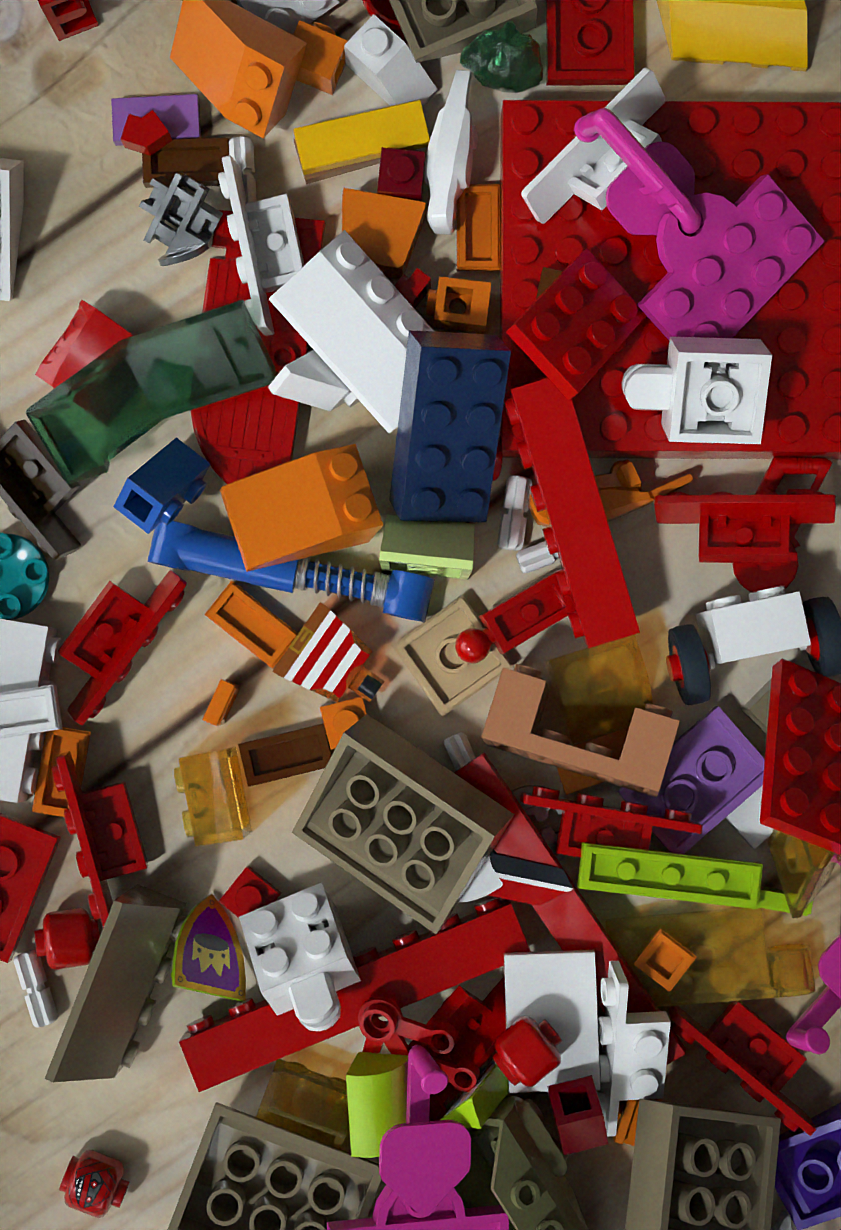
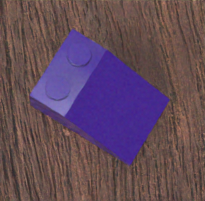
M841 1102L811 1118L817 1129L811 1136L800 1127L795 1132L788 1130L779 1135L775 1189L797 1230H803L841 1217Z

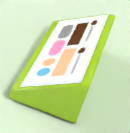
M494 1060L480 1070V1077L476 1086L469 1092H463L441 1120H455L463 1124L465 1128H482L509 1092L508 1079Z

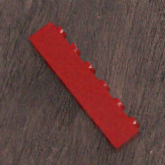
M547 376L508 387L511 398L504 399L505 409L511 426L520 425L524 441L516 443L524 469L532 467L537 484L529 486L536 511L545 510L550 527L544 528L542 531L549 554L558 553L562 569L555 571L562 597L570 595L575 611L567 614L575 639L583 637L587 647L592 648L640 633L572 398L568 400Z

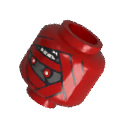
M86 1150L80 1157L72 1156L59 1191L65 1193L64 1202L68 1207L93 1217L101 1218L108 1213L111 1205L120 1208L130 1182L122 1179L124 1165L120 1160L94 1150Z

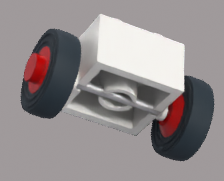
M779 586L748 594L750 602L742 603L740 595L707 602V611L695 614L699 633L692 624L676 626L669 629L668 632L669 655L666 656L667 669L671 681L676 683L684 704L695 705L710 700V669H715V664L794 648H800L801 651L806 650L810 663L816 673L826 677L841 674V618L833 601L829 597H817L802 603L800 591L786 594L784 586Z

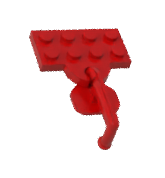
M782 658L772 666L760 824L840 855L841 683Z

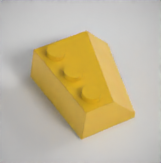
M656 0L671 60L722 65L725 61L749 63L751 67L768 68L769 65L791 67L793 71L805 72L808 69L807 7L805 0Z

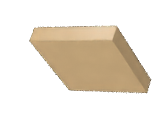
M463 595L392 645L442 717L501 675L502 668L511 669L513 667L507 656L499 653L495 644L490 646L487 657L478 663H467L457 655L455 642L462 631L469 628L485 629L482 621Z

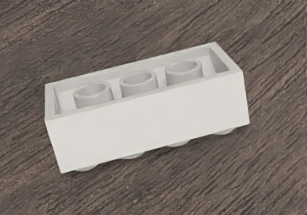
M344 230L280 287L269 300L384 429L391 433L398 427L409 330L432 332L434 330Z

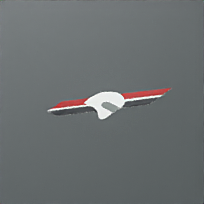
M492 851L459 902H469L484 896H492L541 906L573 890V887L564 869L494 854Z

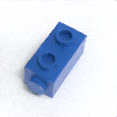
M176 437L127 478L113 507L149 534L162 522L169 525L178 516L185 501L192 504L199 498L207 486L203 478L211 464Z

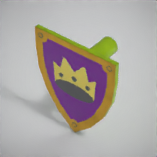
M210 894L194 906L181 926L175 942L173 969L171 971L172 986L244 1002L246 1001V976L244 957L239 939L227 913L214 895Z

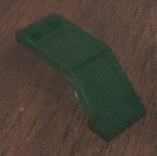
M240 300L120 340L27 408L26 415L66 483L69 485L107 473L113 457L163 419L270 385L278 375V372L244 300Z

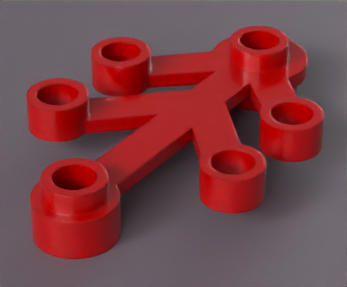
M372 997L363 1003L358 1013L359 1027L362 1034L366 1037L362 1052L380 1053L384 1043L390 1054L408 1056L410 1048L403 1038L405 1037L428 1044L430 1049L437 1054H447L453 1049L457 1040V1031L451 1024L438 1022L432 1027L403 1017L399 1006L385 997ZM376 1014L384 1016L388 1021L380 1020ZM436 1034L445 1035L449 1042L438 1040ZM433 1057L440 1069L447 1074L448 1083L452 1084L455 1089L461 1092H469L476 1086L480 1077V1070L473 1061L464 1059L456 1064H452ZM458 1072H466L472 1079L465 1080L460 1077ZM437 1093L430 1094L429 1118L431 1121H439L447 1113V1109Z

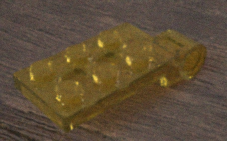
M741 907L612 918L605 921L607 933L657 1007L791 997L815 992L810 945L782 944L766 948L762 908L751 909ZM660 927L689 949L696 945H702L712 953V960L707 967L696 969L690 966L671 992L667 991L634 965L635 959Z

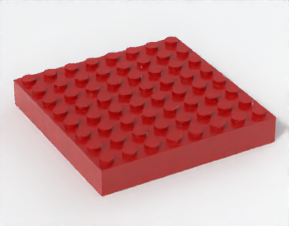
M503 100L500 116V339L511 350L504 399L511 398L508 387L546 376L531 359L523 358V350L506 333L509 327L536 300L543 267L563 271L587 248L637 304L668 273L659 259L656 242L657 235H632L628 233L610 213L607 206L600 210L573 194L546 223L542 224L535 219L521 195L522 190L576 137L574 128L577 120L591 112L605 108L611 101ZM665 101L642 126L659 134L662 142L673 145L693 167L695 173L694 195L711 193L723 196L734 204L760 176L769 175L823 238L824 242L733 337L735 339H761L772 354L761 444L669 442L661 425L662 410H636L630 407L622 390V379L627 369L635 364L667 365L669 340L646 316L584 388L572 397L589 458L645 459L819 457L841 460V102ZM503 404L499 432L501 452L503 453V458H520L516 444L524 441L520 425L511 426L505 405Z

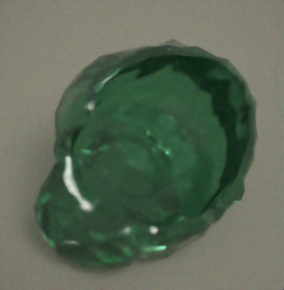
M512 21L506 22L498 31L484 30L463 49L460 55V64L465 69H469L483 86L501 92H525L529 88L538 86L543 80L540 44L530 34L520 33Z

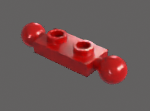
M555 572L480 615L479 618L485 629L469 628L462 631L455 642L457 655L467 663H478L487 657L492 644H495L500 654L508 652L567 617V613L574 612L575 609L571 596L562 597Z

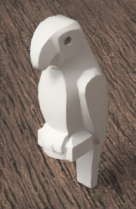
M456 70L446 104L438 113L425 160L424 179L426 185L430 186V201L427 212L428 223L436 234L452 235L454 232L457 199L465 188H469L471 181L473 150L477 148L479 138L475 125H472L471 113L468 111L472 72L468 70Z

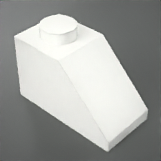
M373 14L344 45L346 66L390 106L421 100L423 108L437 93V87L421 64L415 62L407 44L376 15Z
M314 350L285 365L268 386L274 395L327 411H332L345 402L349 407L360 402Z

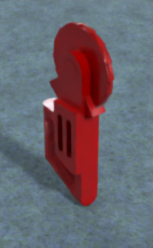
M773 457L755 494L763 491L776 492L784 474L817 475L810 489L789 488L785 495H801L807 491H819L833 462L819 457ZM790 524L789 563H733V572L739 584L751 593L784 586L786 589L795 579L799 566L798 555L795 549L800 547V544L795 535L801 524Z

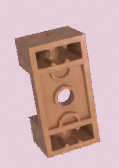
M515 664L514 671L502 668L481 736L487 746L657 798L680 720L671 718L673 711L648 703L645 706V710L635 707L620 760L613 759V750L600 745L586 743L585 750L569 745L568 736L543 729L541 736H538V728L549 696L547 681L540 677V671L527 666Z

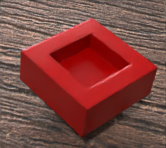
M417 268L410 278L404 274L394 286L411 306L416 309L429 292V289H431V278Z
M247 866L219 902L239 918V916L275 902L282 892L250 866Z

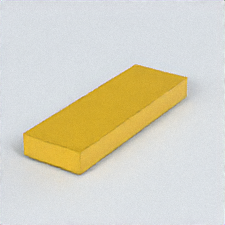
M421 100L293 129L303 175L380 158L381 147L417 150L428 147L430 142Z

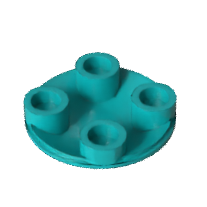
M0 533V619L14 620L31 613L44 599L49 586V567L43 553L34 543L19 535Z

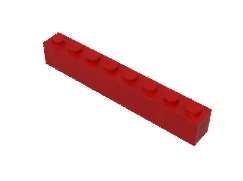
M497 897L488 898L474 905L475 913L463 918H459L458 913L450 914L437 934L429 931L418 935L417 930H412L392 940L394 946L386 950L377 952L376 947H371L353 955L361 981L336 991L341 1006V1015L337 1022L327 1030L310 1031L301 1024L294 1009L277 1016L266 999L255 1004L253 998L232 1005L228 1008L229 1015L215 1021L212 1015H208L187 1025L188 1032L184 1033L179 1044L198 1092L359 1026V1010L363 1003L372 997L388 998L401 1009L504 966V953L531 952L510 900L500 901Z

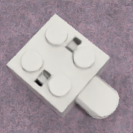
M670 337L667 365L635 364L630 366L624 373L622 390L630 407L636 410H662L661 425L669 442L761 444L772 354L761 339Z
M321 882L239 916L260 991L278 1016L294 1009L301 1024L310 1031H323L333 1026L341 1015V1006L336 991L361 980L337 908L323 883Z

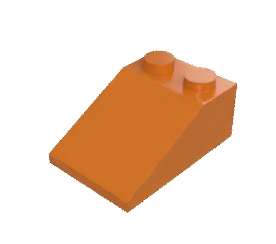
M183 0L170 58L226 119L264 139L286 115L307 43L229 0Z
M356 444L314 452L220 488L246 572L369 543L383 526Z

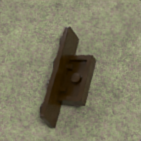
M25 419L16 421L0 438V497L8 505L10 513L20 520L36 538L38 546L54 560L76 552L81 547V543L55 512L81 485Z

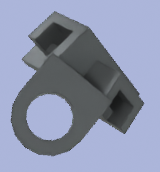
M182 171L175 173L172 182L163 176L152 178L150 185L154 186L151 195L149 199L142 200L139 205L140 208L155 216L144 241L151 243L156 239L169 247L166 254L158 259L160 266L177 264L201 255L209 249L208 242L223 215L222 212L204 202L210 188ZM182 185L196 192L195 195L182 188ZM175 197H176L177 199H176V201H175V203H174L172 209L170 210V207H171V205H172V203H173V201H174V199H175ZM165 220L173 224L174 226L178 227V229L175 230L174 228L164 223Z

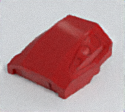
M81 300L79 309L67 329L41 362L35 375L107 427L133 392L139 378L155 353L97 308Z

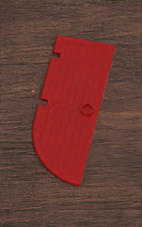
M219 210L223 215L214 231L212 247L226 249L225 259L210 258L198 344L212 346L211 357L196 355L191 386L190 409L194 433L203 455L211 464L210 466L226 484H230L292 461L300 402L274 395L268 386L285 365L307 354L309 344L270 302L269 298L276 291L266 293L274 334L265 336L257 328V325H250L245 308V300L251 299L248 283L243 284L241 282L236 265V258L242 256L239 240L233 241L227 222V215L233 214V211ZM294 217L305 265L322 250L326 223L324 220Z

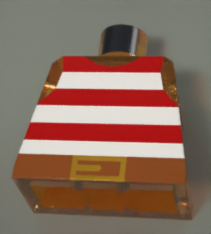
M321 602L272 671L278 676L337 703L340 702L348 689L371 702L385 682L364 667L373 651Z

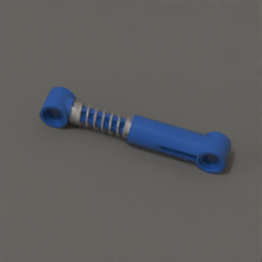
M172 521L169 525L162 522L154 529L147 562L184 571H196L293 593L296 588L298 590L301 589V591L312 588L316 594L321 590L325 591L327 596L335 593L339 599L343 596H349L350 601L358 598L361 599L362 604L370 601L371 606H381L384 614L419 622H426L435 579L399 570H392L391 575L386 573L380 574V572L377 573L376 571L371 575L367 574L365 569L361 572L354 571L353 566L348 570L344 569L342 564H339L338 567L331 566L330 561L326 565L321 564L318 558L315 562H311L310 557L246 572L235 536L202 530L198 527Z

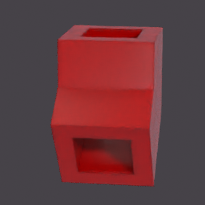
M151 110L143 117L128 114L120 139L126 149L149 156L173 141L169 131L154 110Z

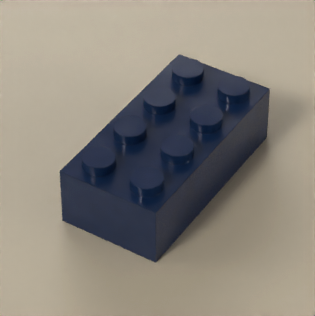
M409 330L389 498L400 520L487 522L511 350L497 335Z

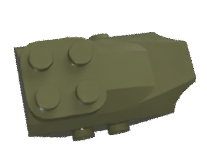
M505 1096L481 1129L467 1128L471 1137L470 1170L454 1187L463 1200L464 1208L501 1205L509 1218V1230H589L578 1200L564 1175L568 1170L566 1164L568 1155L563 1154L561 1144L549 1135L542 1123L544 1116L532 1100H523L516 1096Z

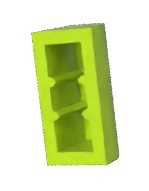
M358 1052L346 1074L351 1157H379L380 1142L383 1135L391 1127L406 1123L407 1055Z

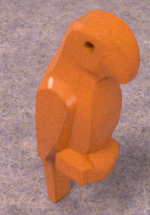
M628 459L616 461L612 465L609 474L595 476L608 522L654 502L655 496L667 495L688 485L693 480L691 474H687L654 490L640 492L642 490V482L632 461L630 462ZM530 493L528 508L532 517L538 525L550 527L545 510L536 511Z

